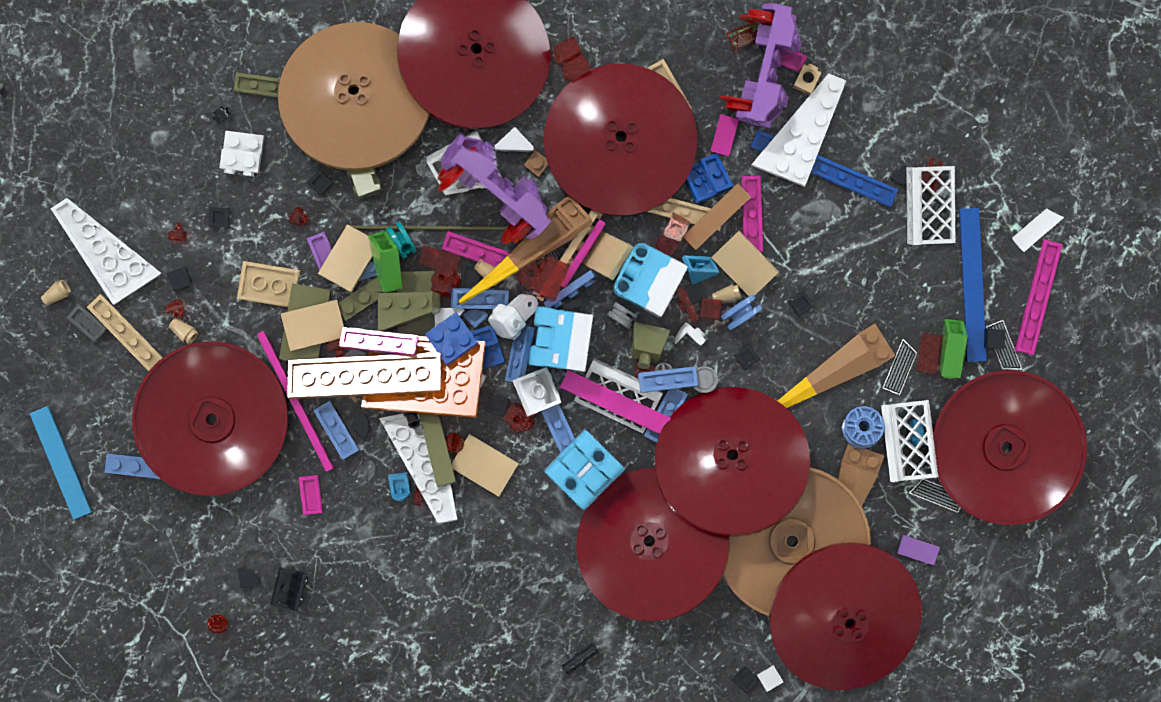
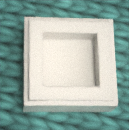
M774 665L757 674L767 692L783 683Z

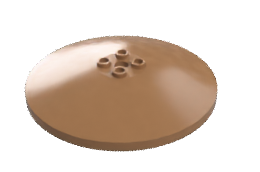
M349 22L325 28L306 39L291 55L280 78L278 89L279 111L290 138L310 158L336 169L350 171L368 170L397 159L418 140L428 122L430 114L413 99L402 80L397 61L398 33L372 23ZM351 87L359 88V92L356 95L348 93Z
M810 467L803 495L797 505L784 519L758 533L745 536H730L729 559L723 577L732 591L745 604L769 616L771 602L779 583L785 574L803 557L832 544L855 542L871 545L870 529L864 510L854 494L842 482L826 472ZM789 536L797 537L798 542L795 546L787 544Z

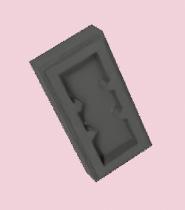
M80 303L66 317L94 343L108 330Z

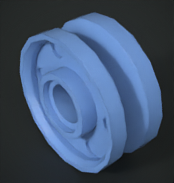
M754 294L745 298L720 316L722 320L730 317L733 319L727 326L729 330L738 325L740 326L763 309L761 304L753 308L750 305L756 299Z
M856 407L849 412L843 421L842 434L844 439L852 447L858 449H867L874 446L884 432L883 418L879 412L871 407ZM859 424H864L867 427V431L860 430Z

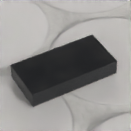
M463 262L459 288H473L480 282L481 275L474 269L476 264Z

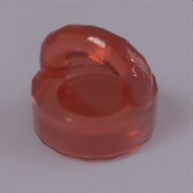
M298 206L294 209L288 222L292 225L298 224L302 226L308 222V216L303 213L304 209Z
M176 223L174 231H168V239L170 241H186L187 232L182 231L180 223Z
M178 298L164 306L167 314L172 313L174 317L180 318L184 313L181 307L184 303Z
M450 433L446 438L448 451L454 454L460 452L464 447L463 437Z
M416 487L413 504L414 506H421V502L426 501L419 488Z
M222 615L211 616L208 620V630L216 634L224 633L227 630V619Z

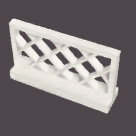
M955 166L906 167L907 244L955 243ZM943 170H949V179L944 183L938 175ZM921 171H928L933 177L925 183L922 180ZM935 179L942 185L936 193L929 187ZM944 188L949 192V198L945 202L938 196ZM926 189L933 195L927 203L922 199V193ZM935 198L942 204L936 212L929 206ZM926 208L933 214L927 222L922 218V212ZM944 208L950 212V216L946 221L938 215ZM935 218L942 223L937 231L929 225ZM944 227L950 231V239H943L939 235ZM928 228L933 235L928 240H922V232Z
M596 358L593 359L585 378L589 379L592 372L600 375L602 382L598 384L606 387V383L612 381L617 383L619 390L615 392L623 396L624 391H634L637 399L633 400L638 401L640 404V400L649 398L654 401L651 407L653 410H655L663 394V391L640 393L638 378ZM578 396L574 399V401L641 433H644L646 429L635 425L632 421L625 420L623 417H618L617 414H612L606 409L595 406Z
M929 400L882 405L890 482L938 477ZM918 405H924V414L921 418L913 412ZM898 407H903L908 411L904 419L898 416ZM910 415L918 420L914 428L906 423ZM921 423L927 429L924 437L916 431ZM903 425L911 431L906 439L900 435V429ZM913 434L921 440L916 447L908 441ZM923 443L929 446V452L926 456L918 450ZM905 445L913 450L908 458L902 451ZM915 453L923 459L919 466H916L911 461ZM925 462L931 465L932 474H926L921 470ZM907 464H910L915 469L911 476H905Z

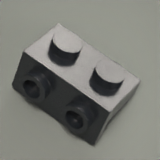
M279 567L270 604L298 611V607L301 606L303 600V588L307 585L306 573Z

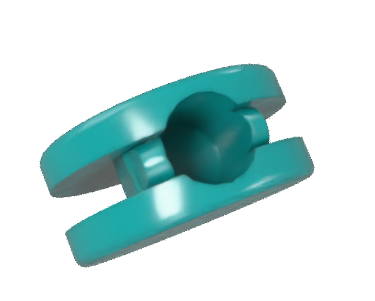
M398 221L395 224L399 232L395 233L391 226L387 227L386 231L397 246L402 259L408 257L407 254H414L417 250L404 226Z

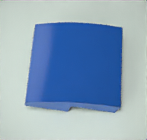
M717 153L702 158L698 163L693 164L685 181L696 204L733 188V184Z
M491 325L471 332L477 341H485L486 343L483 370L505 363L495 330Z

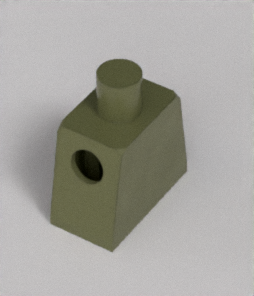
M634 322L631 357L639 360V368L648 369L650 362H659L667 343L670 329Z

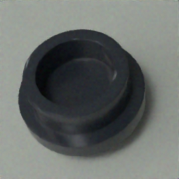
M220 106L213 112V120L216 119L219 123L230 115L228 106L225 108Z

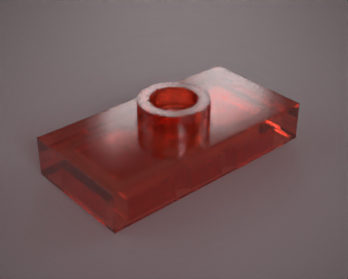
M683 286L677 287L675 291L680 299L678 305L682 313L686 311L691 323L697 321L699 318Z

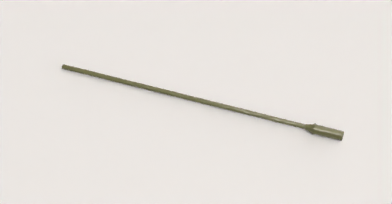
M389 226L351 227L358 230H386ZM391 226L393 230H398L397 226ZM404 226L405 230H506L508 227Z

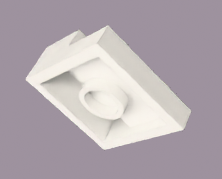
M225 131L224 147L220 161V168L224 170V173L235 174L236 171L243 172L244 176L254 177V174H260L265 136Z
M547 367L513 380L527 416L562 403L559 392L552 381V375Z

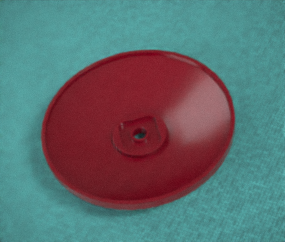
M417 0L407 13L399 32L397 61L407 90L427 113L455 127L487 129L503 125L515 119L535 101L548 75L550 45L540 16L527 0ZM478 45L481 48V53L474 54L471 51V46Z
M620 63L608 64L580 74L558 94L547 116L544 129V149L549 169L555 181L570 198L581 206L600 214L632 216L645 213L662 205L682 187L689 176L696 157L697 127L687 100L668 79L642 66ZM623 132L627 138L625 141L619 142L615 138L616 134Z
M224 342L193 343L180 347L164 356L149 370L141 382L132 410L134 439L139 453L147 466L170 486L186 493L202 496H218L236 492L263 476L277 459L284 444L288 426L286 399L281 385L273 372L251 352ZM211 414L217 417V422L214 425H209L206 420Z
M1003 370L983 374L968 381L946 401L933 429L940 484L948 496L960 508L972 516L987 522L1002 525H1018L1033 522L1049 515L1070 497L1084 471L1087 440L1083 422L1077 409L1057 386L1031 373ZM1004 442H1009L1011 445V450L1008 453H1004L1001 449V445Z
M716 388L711 392L700 393L687 400L670 416L671 419L663 426L655 451L657 481L667 503L690 525L705 532L721 536L751 535L766 530L780 522L793 510L802 497L810 470L808 442L797 419L784 405L774 398L748 388ZM730 452L737 453L738 458L736 460H730L728 459L727 454Z
M655 468L638 469L617 477L585 510L577 534L578 564L584 581L591 592L605 606L619 615L645 622L671 620L685 615L701 605L713 593L721 581L727 567L730 552V536L715 535L700 530L683 520L670 507L660 490ZM648 537H654L655 543L651 547L645 545V540Z
M855 542L825 546L799 560L779 583L769 612V629L772 643L782 662L801 680L829 690L861 688L887 676L907 657L920 630L922 619L921 598L917 585L905 566L897 558L881 548ZM847 619H854L853 625L845 626Z

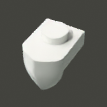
M687 322L680 328L675 338V344L685 334L691 337L699 346L706 341L703 338L705 334L698 327L694 329Z

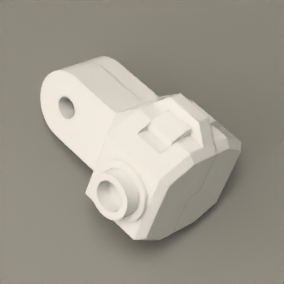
M520 294L508 305L499 304L495 307L488 321L499 336L515 340L526 326L525 321L536 311L538 301L533 295Z

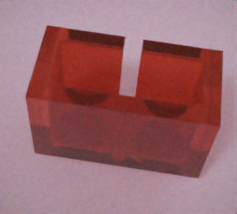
M574 36L553 47L554 52L552 56L556 63L560 62L564 68L561 72L566 80L570 79L572 81L592 70L585 56L582 55Z
M673 212L658 237L654 249L672 257L679 241H681L687 231L690 221Z
M550 256L545 260L542 259L538 267L540 275L538 278L535 277L531 284V288H533L532 294L550 302L556 301L570 265Z

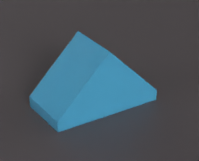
M687 255L682 257L684 265L688 266L686 272L692 285L719 274V270L711 257Z

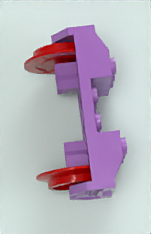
M763 3L762 10L749 9L748 15L739 16V19L744 22L759 25L755 43L756 45L766 47L758 83L746 80L741 98L720 96L719 98L726 102V109L737 112L736 117L739 121L770 129L772 122L782 113L783 107H787L789 96H787L783 87L777 84L778 74H776L777 67H781L783 56H781V53L796 56V52L801 50L802 40H800L801 37L796 25L797 16L792 14V7L774 3Z
M460 133L448 146L441 158L442 170L437 177L440 181L438 190L440 192L446 190L457 179L470 189L479 181L505 203L499 211L510 224L503 233L501 243L507 244L510 241L517 243L524 236L528 240L539 236L549 225L551 219L545 214L548 207L542 201L539 189L537 188L538 184L533 179H527L523 176L513 187L514 184L505 177L503 179L498 175L496 153L493 151L495 148L487 141L484 143L480 139L465 137Z

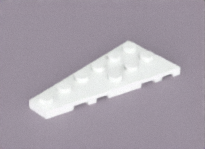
M828 73L751 166L805 187L846 80Z
M68 198L51 208L113 305H116L162 275L159 270Z
M403 414L379 418L438 524L457 521L451 484L441 487L436 485L421 422L419 427L411 429Z

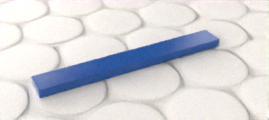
M757 130L750 148L762 153L775 136ZM817 155L810 172L815 176L888 207L892 206L899 190Z
M979 208L959 209L964 322L968 335L966 362L987 361L986 348H984L985 316Z

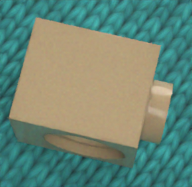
M804 64L793 88L810 96L821 75V72L818 71L819 68L812 64H808V66ZM810 74L813 81L806 83L803 80V75Z

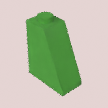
M387 231L368 235L376 276L382 291L386 293L402 289L397 246Z
M944 320L939 369L941 376L947 379L961 378L968 337L964 321Z

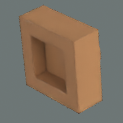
M536 150L524 164V167L538 177L548 166L546 158Z

